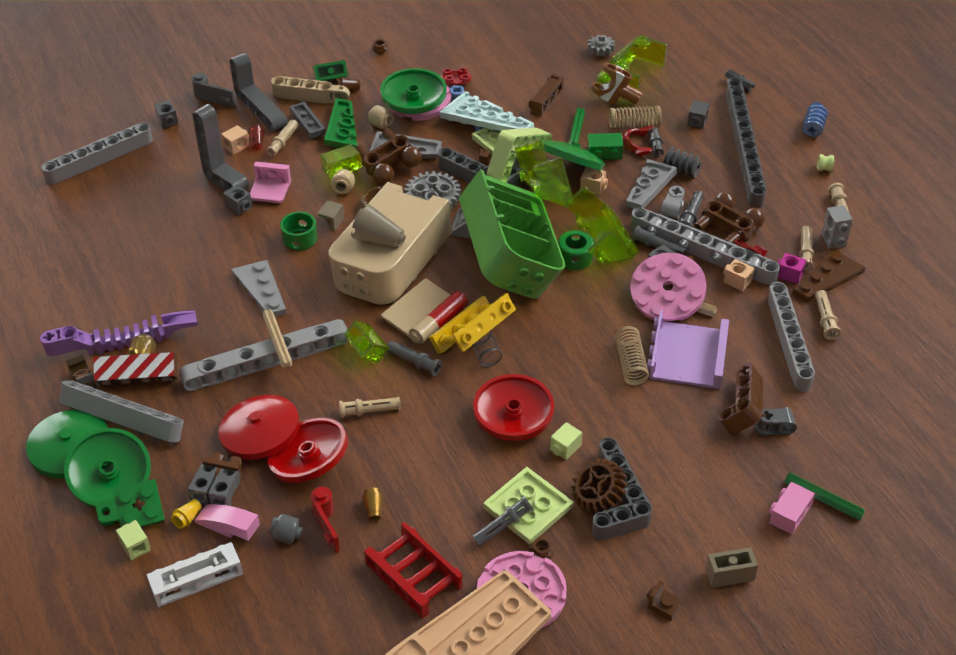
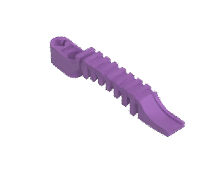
M195 310L161 315L163 325H159L156 315L151 316L152 327H149L146 319L142 320V329H139L138 323L133 324L134 330L130 331L129 326H125L122 333H120L119 328H114L115 334L111 335L109 329H105V336L102 337L98 329L93 330V334H89L76 329L74 326H65L42 333L40 341L48 356H57L82 349L88 350L89 355H93L94 350L101 354L105 350L111 352L115 348L121 350L125 346L131 348L135 344L141 346L145 342L148 344L153 343L152 341L155 340L161 342L162 339H168L175 331L198 326Z

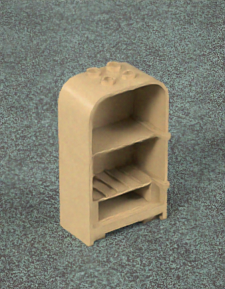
M387 182L368 204L372 205L404 230V235H406L404 243L398 247H391L353 239L351 233L354 234L355 229L352 228V222L329 249V259L336 289L344 294L375 304H389L396 301L412 281L417 279L420 271L433 255L435 256L438 253V249L452 233L448 199L433 195L430 200H425L403 193L402 186Z

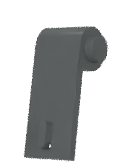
M199 72L192 76L191 80L196 98L235 107L233 90L209 84L206 74Z

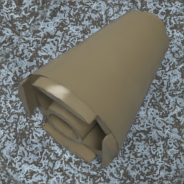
M365 204L366 208L359 210L352 225V228L355 229L354 234L351 233L353 239L391 247H398L404 243L406 239L404 230L372 205Z

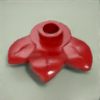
M737 239L735 240L736 245L750 249L767 258L766 254L768 251L757 244L751 247L742 240H740V243Z

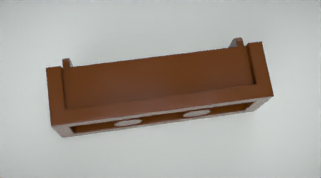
M551 74V77L547 78V82L529 100L531 114L541 117L563 91L564 77Z

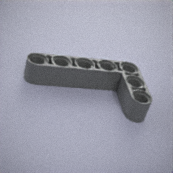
M243 53L230 58L229 63L236 96L270 131L274 132L285 127L288 123L285 114L254 84L249 56Z
M204 105L192 114L203 174L208 180L225 191L235 185L242 189L247 188L249 181L245 175L224 162L216 112L211 105Z
M441 148L438 151L439 168L468 183L473 180L479 170H483L485 175H487L488 166L451 148ZM518 156L515 158L506 183L517 187L524 181L523 173L524 171H529V159L527 157Z
M603 438L599 443L598 458L601 460L606 458L618 464L626 475L627 479L625 482L628 487L624 488L626 495H621L620 497L622 499V506L598 512L593 516L592 535L595 539L601 541L648 527L652 513V506L619 444L613 438Z

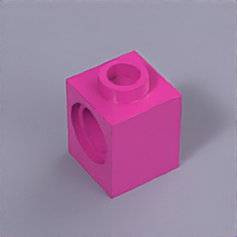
M785 253L782 260L778 259L777 262L780 266L778 278L798 284L804 273L806 259Z

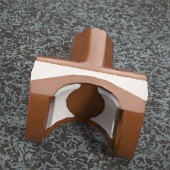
M605 63L603 70L611 77V81L604 84L593 82L590 86L591 90L601 99L611 104H615L619 97L637 104L643 92L629 85L633 78L632 75L619 66Z

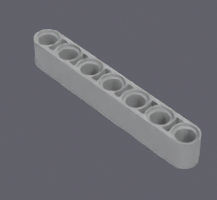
M145 122L136 124L44 163L41 168L46 183H59L150 144L153 141L150 125Z
M774 282L770 285L767 299L794 387L801 392H806L812 387L815 371L788 289L785 284Z
M62 381L59 403L168 442L180 441L184 421L178 417L78 382Z

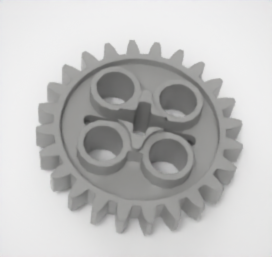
M426 171L425 175L419 173V177L413 176V180L409 179L408 184H405L404 193L425 200H430L433 195L449 200L450 209H452V205L456 206L457 201H459L461 189L460 184H458L457 180H454L453 176L448 178L447 173L442 175V172L435 174V171H433L432 174H429Z

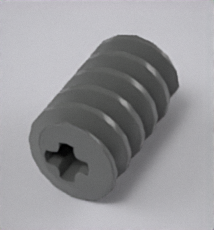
M672 146L666 153L663 163L675 166L679 172H685L686 175H691L695 178L702 167V161H699V156L697 155L693 159V154L690 153L687 157V151H684L681 155V149L678 148L674 152L675 147Z

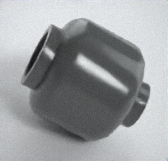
M280 514L278 517L273 518L269 533L272 534L274 541L290 545L294 539L299 540L302 527H299V520L297 518Z

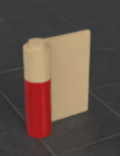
M425 278L382 313L381 318L408 336L414 343L423 344L432 334L468 305V299L461 291H455L450 295Z

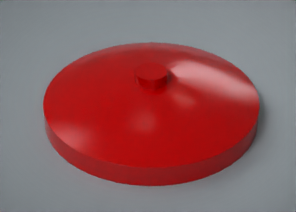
M506 374L490 379L478 389L474 397L473 412L478 425L489 435L507 441H521L539 435L550 425L554 416V399L550 390L537 379L521 374Z
M277 395L255 396L238 403L225 414L220 422L218 435L223 448L230 455L246 460L261 459L278 453L293 441L299 431L300 418L294 404L284 397Z
M313 418L300 422L296 437L283 450L269 456L268 465L274 476L284 482L300 483L315 479L331 470L342 459L348 447L347 433L341 423L331 418Z

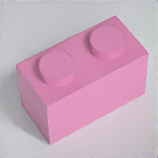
M791 482L787 489L783 488L778 497L779 501L777 503L773 502L769 509V514H771L769 523L793 535L810 509L815 493Z

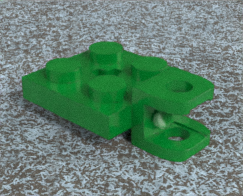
M155 479L113 489L115 499L102 501L96 505L98 520L103 526L120 523L122 527L136 520L140 527L165 521ZM136 500L145 502L140 511L137 508H133ZM110 511V514H109V515H107V516H104V515H103L104 512Z

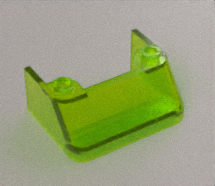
M638 36L622 47L609 63L629 71V64L636 57L664 66L667 44L647 38L646 36ZM604 70L597 76V83L604 84L611 81V77ZM629 72L633 77L629 85L640 90L641 76Z
M541 139L514 148L521 169L519 171L520 179L527 183L536 196L566 208L574 205L561 156L548 161Z
M585 186L563 204L566 209L575 215L577 225L580 228H586L595 243L588 248V251L601 264L603 262L609 264L634 258L639 253L616 212Z

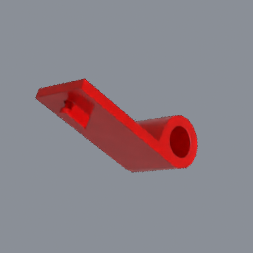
M318 487L311 493L313 514L325 533L323 537L327 545L331 544L334 551L338 553L340 552L338 535L328 520L334 513L332 492L329 488Z

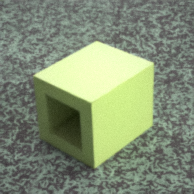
M566 422L551 436L550 450L555 455L567 460L582 445V432Z
M136 520L116 530L120 544L130 560L151 551L148 538Z

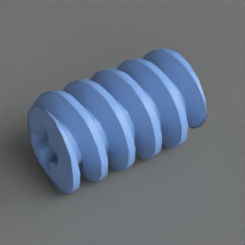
M814 102L808 107L802 126L803 133L808 136L818 137L823 133L828 111L821 103Z

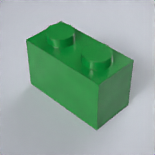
M345 60L312 66L314 80L326 81L348 76Z
M622 133L588 134L587 151L601 160L622 159Z

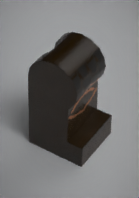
M83 354L66 361L74 382L97 388Z

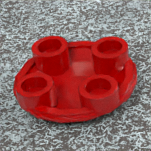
M446 68L442 70L441 77L446 84L463 85L472 80V76L468 73L467 68H459L458 70Z

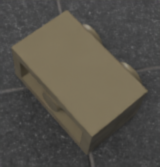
M750 547L708 554L705 570L711 587L714 588L755 581L758 564Z

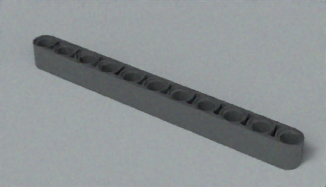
M730 78L727 81L726 100L746 195L751 207L761 208L765 201L766 186L743 84L738 78Z

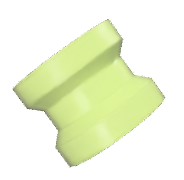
M819 154L817 170L832 172L834 168V155L824 156Z

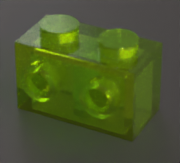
M351 144L320 155L322 169L331 179L335 172L340 169L354 172L362 168L360 153Z
M354 320L344 334L361 358L367 362L379 363L389 349L369 324Z

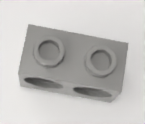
M844 205L829 207L826 210L821 235L829 249L847 245L853 219Z

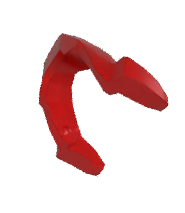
M654 126L630 129L622 133L625 149L636 153L640 157L649 154L651 148H641L633 144L629 137L631 135L645 136V134H648L649 129L652 131Z

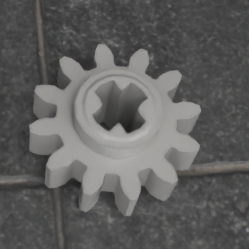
M606 35L591 36V39L588 40L587 51H591L590 54H595L597 57H605L606 54L611 55V52H614L615 41L611 40L612 37L607 38Z

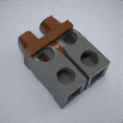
M213 452L210 458L204 457L203 464L188 488L190 502L196 499L201 505L218 504L231 506L233 494L242 480L241 457L233 456L228 462L224 461V456L221 453Z

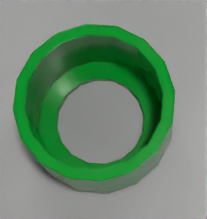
M293 212L283 217L280 222L282 242L287 248L301 251L315 245L318 238L317 225L314 216L311 214ZM304 220L307 225H302L299 221Z
M572 230L563 233L559 237L558 244L565 261V268L581 270L592 263L594 241L588 233ZM570 247H579L581 249H572ZM579 257L580 259L575 262L571 258Z

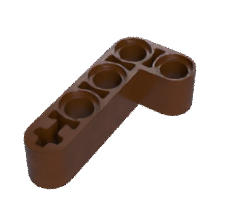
M751 363L744 364L737 371L735 404L724 409L718 416V420L730 434L739 433L756 424L762 418L763 377Z

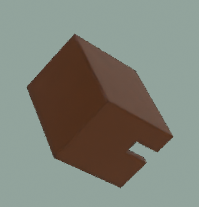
M481 149L479 162L488 166L489 150L483 152L484 150Z

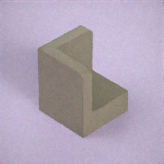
M327 200L318 212V216L330 219L331 229L336 230L344 219L343 205Z

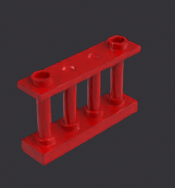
M403 522L401 523L402 536L381 552H376L371 546L364 550L365 564L423 619L429 614V600L451 583L458 590L463 588V575L457 567H453L423 540L414 527H409ZM407 543L415 549V551L395 566L390 565L386 561V558ZM421 556L430 563L410 579H405L400 575L401 571ZM435 570H438L444 576L443 579L424 593H419L414 587Z

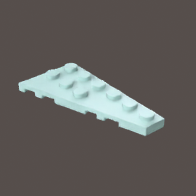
M467 91L440 111V118L461 122L462 124H471L476 127L489 128L490 130L502 131L534 128L533 122L522 117H514L510 111L507 113L503 112V108L488 101H480L478 96L474 95L472 97Z

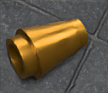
M368 488L364 491L362 499L369 520L378 521L381 519L383 493H381L379 488Z

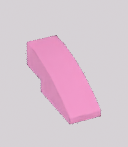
M218 504L206 505L194 520L195 523L229 538L235 535L249 541L260 525L257 514L240 508Z

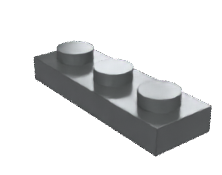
M305 102L289 106L291 114L311 139L326 134L325 127Z

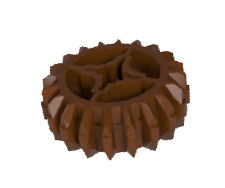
M597 458L594 463L589 460L588 466L582 465L583 470L581 472L576 471L578 477L572 478L575 484L571 486L574 491L571 495L575 499V503L583 511L594 515L611 507L615 508L617 502H622L620 497L621 495H626L624 488L628 487L625 482L627 478L623 469L614 461L606 458L603 460Z

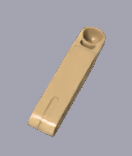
M276 76L271 79L272 94L276 98L317 103H335L336 98L348 100L350 97L348 88L341 85H332V83L327 81Z

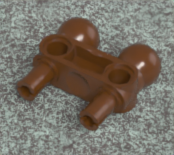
M386 128L382 132V136L387 142L368 152L362 145H358L354 149L355 153L362 159L361 163L365 167L367 174L373 176L375 182L381 185H385L387 182L390 183L393 180L394 170L392 166L402 161L406 167L413 168L418 166L422 159L420 150L413 147L406 136L396 135L390 128Z
M721 192L716 195L714 200L707 202L705 210L702 211V217L694 224V228L703 231L707 226L711 225L729 235L724 239L725 241L735 244L736 239L743 242L750 240L752 233L763 226L765 215L762 210L754 207L746 210L744 214L734 210L736 205L735 197L729 192Z

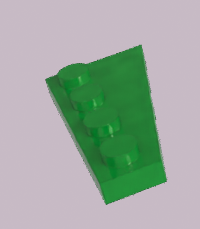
M335 99L324 145L354 150L358 146L352 101Z

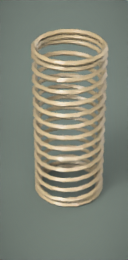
M654 105L653 107L643 106L642 108L640 106L638 108L631 107L629 108L630 114L628 119V108L621 107L619 109L617 107L615 110L612 107L609 109L610 128L617 129V109L619 128H621V110L623 129L625 128L624 110H626V128L629 125L632 128V109L634 128L636 127L635 109H637V127H640V123L641 127L643 125L647 126V108L648 126H651L652 122V126L656 124V127H660L662 121L661 108L659 105Z
M632 326L622 327L616 331L615 341L624 381L630 385H639L644 383L649 377L639 331ZM625 329H633V330H635V331H630V330H629V331H625V332L621 333V334L618 336V334H619L621 331L625 330ZM627 332H634V333H636V334H626V335L622 336L621 338H619L622 334L627 333ZM628 335H635V336H636V337H628V338H625V339L621 340L623 337L628 336ZM635 338L634 340L623 342L626 339ZM640 364L639 366H636V367H630V366H632V365ZM639 370L645 371L644 374H642V375H640V376H638V377H629V376H627V374H628V375H638V374L642 373L643 371H641V372H639V373H635V374H630L629 372H636V371H639ZM643 375H645V377H643L642 379H639V380H629V379H628V378H639V377H642Z

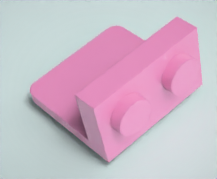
M255 162V182L250 191L251 200L282 203L291 183L289 165Z

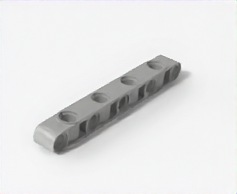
M635 208L632 211L631 228L633 230L639 225L643 230L655 232L657 237L686 248V253L722 268H725L727 264L730 265L734 259H737L755 268L753 280L766 285L777 282L780 266L773 260L647 209Z
M340 319L282 335L292 361L346 344L351 339L344 321ZM268 339L185 365L179 370V375L184 388L188 391H193L271 368L281 363L272 339Z

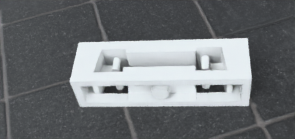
M232 542L207 552L199 553L186 560L178 561L165 568L157 569L146 575L157 606L161 607L241 576L243 572L238 555ZM228 569V573L223 574L219 577H215L214 574H220L222 571ZM178 588L181 589L180 592L166 596V593L170 591H176Z

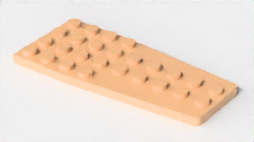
M503 570L396 645L385 655H515L550 620L551 611L509 571Z

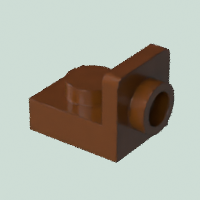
M659 581L656 587L652 586L648 591V608L672 621L682 606L683 599L664 590V582Z

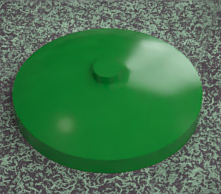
M408 68L396 71L384 79L380 88L384 104L394 111L405 114H419L431 111L440 106L447 95L444 79L433 71L421 68Z
M552 140L539 141L538 148L554 156L597 170H603L605 166L601 159L581 148L580 143L574 141L570 143Z
M67 410L53 414L41 421L30 433L26 443L28 459L33 468L40 474L51 478L65 479V460L74 443L89 432L108 427L102 418L80 410Z
M117 428L98 429L82 436L69 450L64 465L66 483L73 496L81 503L95 509L98 503L115 499L113 489L148 481L151 474L150 457L145 445L132 433Z

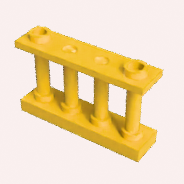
M505 293L492 304H489L486 296H482L432 334L429 339L438 354L446 351L454 343H457L461 352H464L513 313L516 308L508 293Z

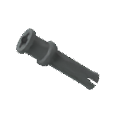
M701 191L693 193L687 210L682 212L681 220L678 222L693 227L697 220L696 213L704 199Z
M639 225L635 228L632 235L633 241L638 240L645 243L647 247L654 246L659 248L665 245L677 254H681L678 251L683 253L687 251L686 248L657 237L653 231L643 230Z
M390 341L387 344V352L415 364L417 369H424L430 372L432 376L438 375L442 368L441 360L432 359L426 353H417L394 341Z
M524 495L511 507L507 506L506 512L472 535L480 547L511 523H518L525 514L535 511Z

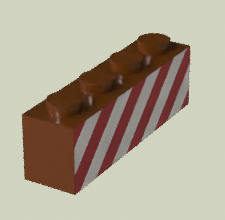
M174 352L93 357L94 381L100 383V386H111L112 382L129 385L132 384V381L140 380V383H152L154 379H160V382H172V378H177V355Z

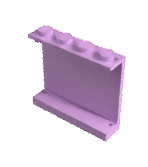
M660 310L659 318L655 317L654 329H657V331L652 333L651 342L655 344L650 345L649 356L652 359H648L647 363L648 371H650L649 379L720 389L729 320L721 319L720 329L663 321V310Z

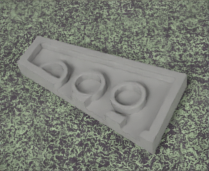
M267 260L231 269L232 275L235 278L237 277L241 286L246 288L250 297L255 299L262 311L271 309L275 317L287 314Z

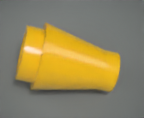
M193 499L191 502L174 510L173 515H171L172 523L179 529L188 527L196 514L202 509L201 503Z

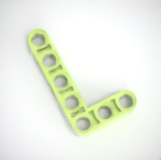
M538 128L502 130L497 138L487 170V176L507 182L517 151L539 149V141L552 140V134Z

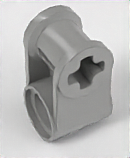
M672 186L669 189L662 203L661 215L679 218L684 204V188Z

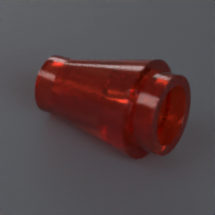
M252 125L248 130L254 150H261L263 147L265 131L260 125Z

